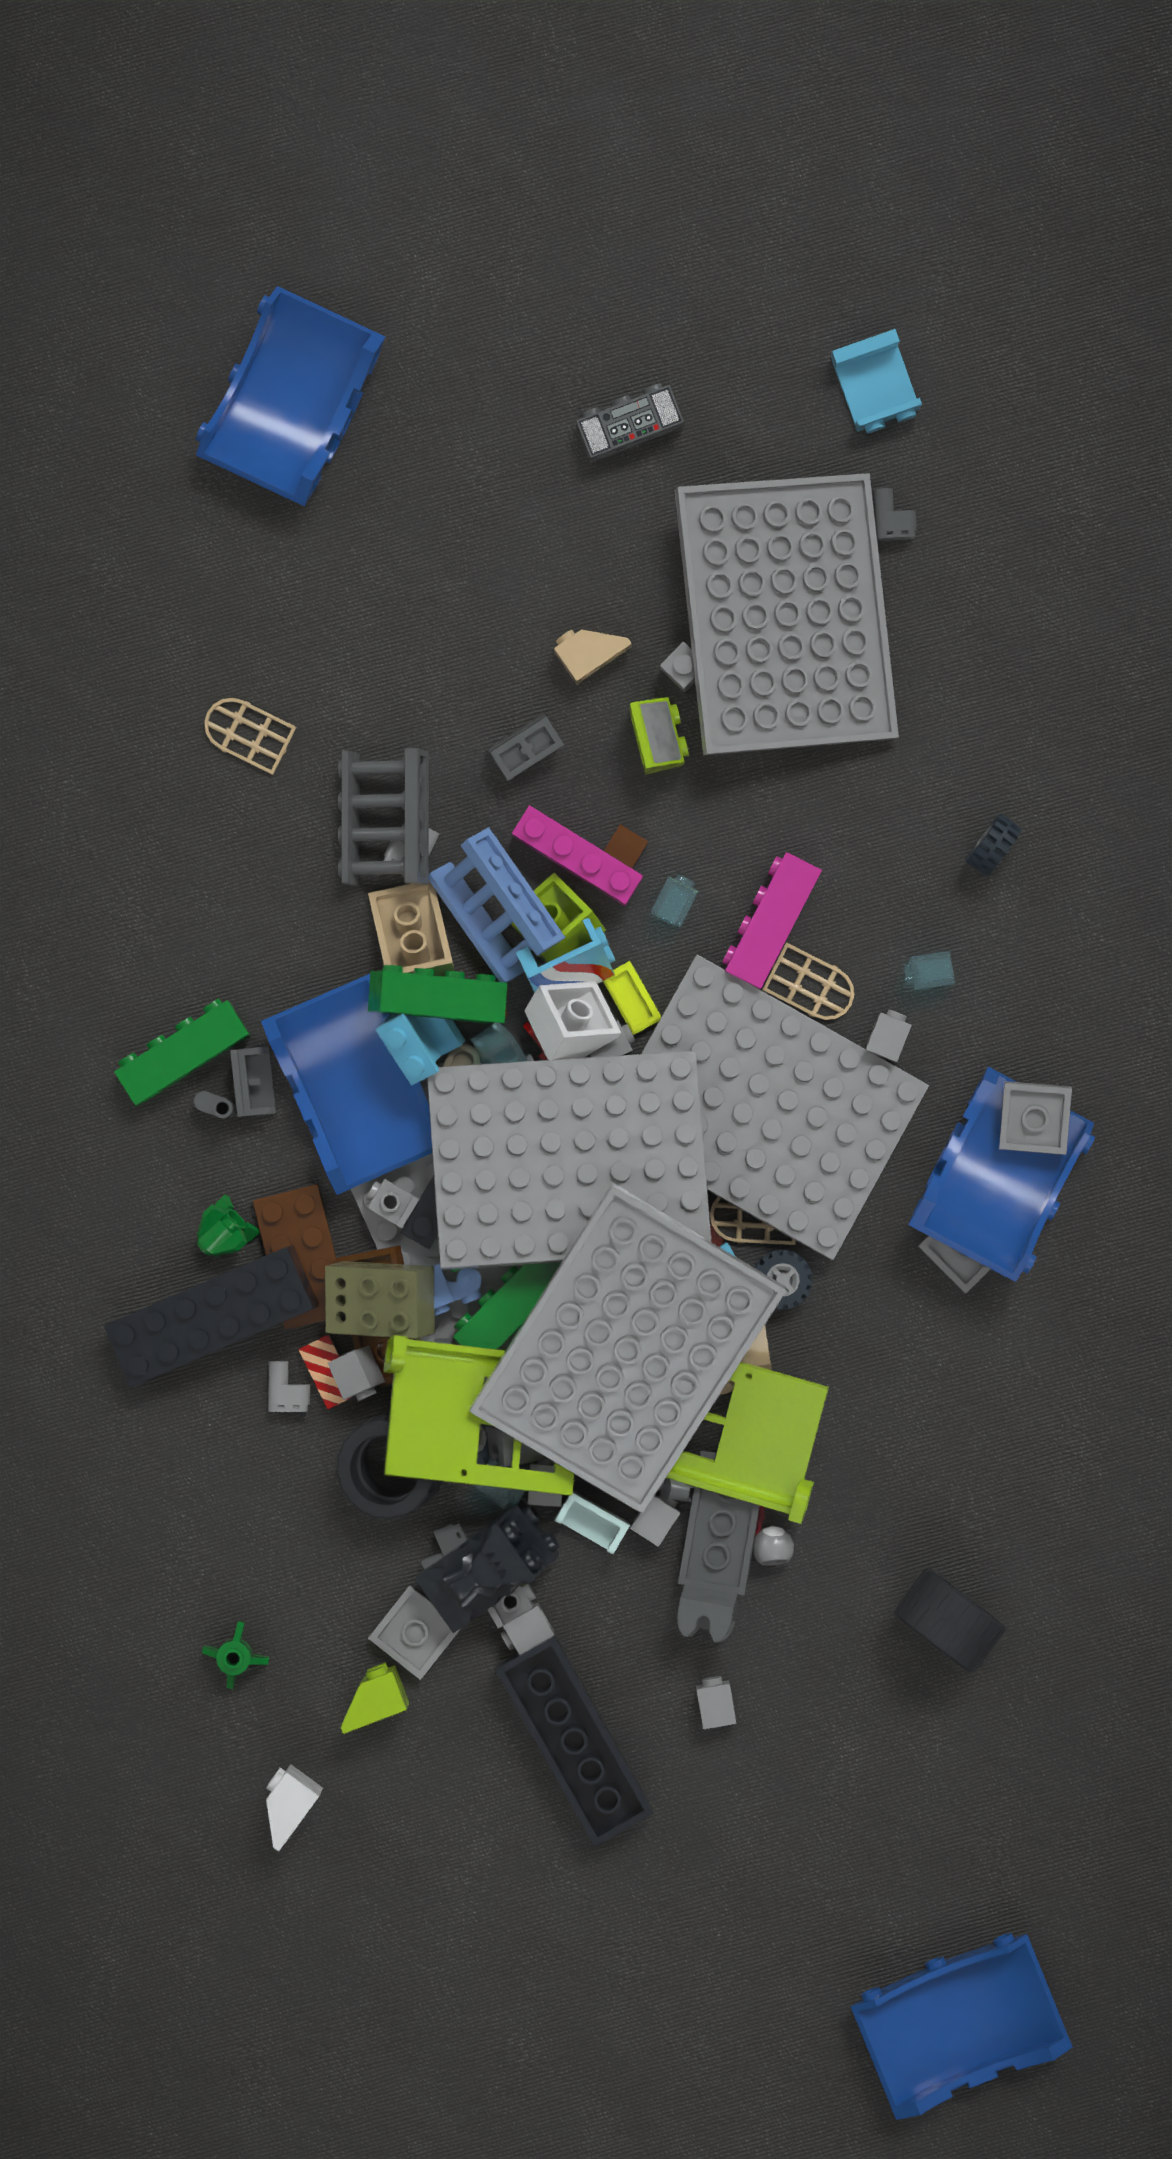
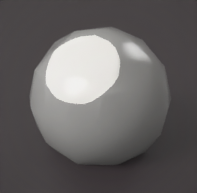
M770 1526L761 1529L755 1535L753 1554L760 1564L773 1566L790 1561L793 1556L794 1543L791 1535L783 1528Z

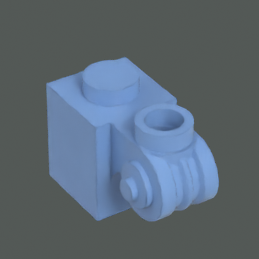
M440 1263L434 1265V1316L451 1310L449 1303L461 1299L463 1304L482 1297L480 1293L482 1278L478 1270L475 1268H463L457 1275V1282H451L446 1278L444 1271L441 1270Z

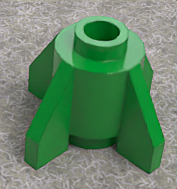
M227 1195L220 1198L215 1205L209 1206L202 1214L197 1232V1245L208 1256L220 1257L224 1254L237 1252L260 1233L257 1227L248 1222L245 1223L243 1218L233 1210V1204Z
M238 1621L234 1638L227 1640L220 1648L204 1645L202 1649V1654L215 1658L218 1667L227 1674L226 1688L234 1689L236 1675L244 1672L250 1664H269V1656L253 1654L249 1644L242 1640L245 1622ZM235 1652L239 1655L240 1659L237 1664L231 1663V1658L227 1657L229 1653Z

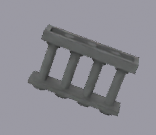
M405 748V757L402 760L360 762L359 753L342 751V759L338 762V774L342 779V792L338 795V807L340 812H342V825L338 829V841L342 845V859L338 862V874L342 879V884L359 886V875L402 874L405 877V883L429 885V751L419 748ZM402 774L405 777V790L401 794L360 795V775ZM402 807L405 810V824L402 827L360 828V808ZM402 841L405 844V857L401 861L360 862V842Z

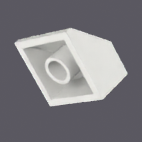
M596 981L539 985L525 1009L526 1016L550 1062L560 1059L583 1058L621 1035V1031Z
M291 1764L286 1771L279 1768L266 1787L270 1791L266 1801L273 1847L278 1851L313 1806L323 1789Z

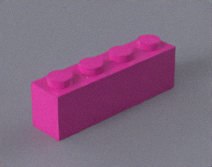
M530 805L512 832L513 838L623 906L627 905L643 879V875Z
M788 852L785 853L783 859L776 856L767 873L773 876L768 888L760 887L753 901V904L758 906L753 917L751 918L746 915L737 932L743 936L737 948L730 945L722 961L723 964L727 965L725 972L761 990L822 871L821 869Z

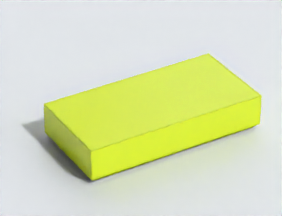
M628 961L614 969L615 975L604 980L603 983L634 1036L657 1023L661 1015L633 965Z

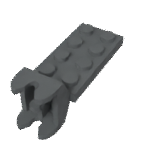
M706 1451L700 1452V1456L715 1460L717 1454ZM699 1487L694 1488L678 1584H683L684 1588L680 1598L677 1619L679 1630L685 1637H692L700 1627L704 1630L709 1629L714 1642H722L731 1634L736 1620L738 1594L745 1595L760 1505Z

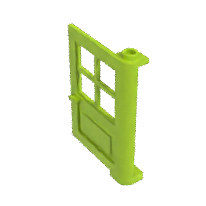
M397 1335L389 1338L385 1353L384 1372L393 1373L384 1475L568 1496L573 1495L574 1473L554 1462L553 1473L519 1469L521 1442L515 1438L513 1441L511 1468L476 1464L480 1424H491L469 1412V1409L484 1385V1377L489 1378L505 1351L411 1340L408 1337Z
M740 1362L729 1381L735 1382L727 1416L723 1417L708 1412L704 1420L724 1425L715 1460L683 1451L666 1478L790 1514L788 1520L801 1524L814 1484L812 1481L805 1480V1475L829 1387Z

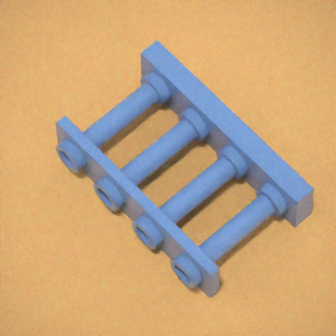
M487 828L468 838L460 845L467 854L464 860L456 867L453 863L449 862L429 874V881L499 982L507 983L525 972L516 954L517 951L528 947L530 951L533 950L538 956L560 943L566 937L490 828ZM476 867L487 884L474 894L463 877ZM493 895L496 896L506 910L495 921H492L482 906ZM514 922L525 939L512 949L501 932Z

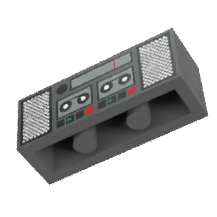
M661 383L645 388L642 390L644 395L631 399L630 395L623 396L611 402L613 407L602 411L599 410V407L581 413V419L576 420V427L590 463L683 428L684 420L670 385L662 387Z

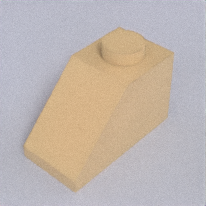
M582 629L577 633L570 630L556 640L558 646L554 648V653L577 685L630 649L632 643L625 637Z

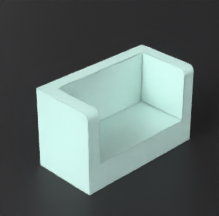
M574 1490L572 1496H567L555 1517V1521L559 1524L562 1523L606 1548L611 1554H614L630 1526V1523Z

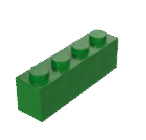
M383 965L382 971L370 972L367 1012L395 1015L404 1013L405 1016L489 1024L505 1023L507 983L496 982L495 975L476 974V979L473 980L465 979L464 972L445 971V977L434 976V969L414 968L413 974L403 973V966Z
M220 999L213 1001L203 1008L205 1014L195 1021L192 1017L183 1020L174 1027L177 1032L170 1037L165 1038L162 1034L146 1044L149 1049L138 1057L134 1052L118 1062L121 1068L114 1071L135 1106L142 1105L251 1036L230 1001L226 1000L223 1003Z
M562 1262L524 1264L520 1269L513 1265L501 1278L505 1284L496 1293L490 1289L477 1302L481 1309L473 1317L466 1313L453 1326L458 1331L453 1338L462 1346L497 1350L524 1323Z

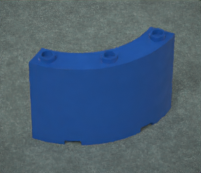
M277 286L269 297L264 295L258 306L257 314L261 315L241 364L236 363L229 375L228 382L231 385L210 422L208 424L203 422L199 428L196 441L200 442L196 456L305 506L322 478L321 473L325 463L331 462L348 429L364 393L361 389L368 374L371 375L386 337Z
M370 974L261 1021L272 1050L293 1090L294 1098L304 1121L313 1136L312 1140L336 1195L433 1153L429 1102L422 1085L418 1082L411 1086L375 1030L389 1014L367 1012Z
M987 1067L962 1116L966 1121L964 1125L957 1122L925 1185L926 1190L919 1199L908 1225L1016 1282L1022 1272L1028 1274L1037 1257L1032 1253L1046 1219L1052 1220L1060 1206L1056 1198L1080 1153L1087 1154L1094 1142L1095 1136L1091 1135L1094 1123L1070 1110L1066 1155L999 1149L1005 1081H1016Z
M1006 1933L995 1938L993 1944L974 1949L948 1960H945L943 1956L934 1958L926 1962V1968L882 1989L875 1987L861 1994L862 2000L851 2006L896 2120L925 2113L934 2106L953 2097L951 2091L966 2084L968 2088L975 2087L997 2078L998 2071L1014 2065L1016 2070L1053 2061L1073 2048L1027 1934L1013 1937L1012 1933Z

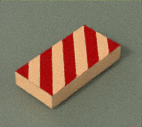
M330 1335L298 1349L327 1409L348 1400H343L328 1366L329 1362L340 1357Z

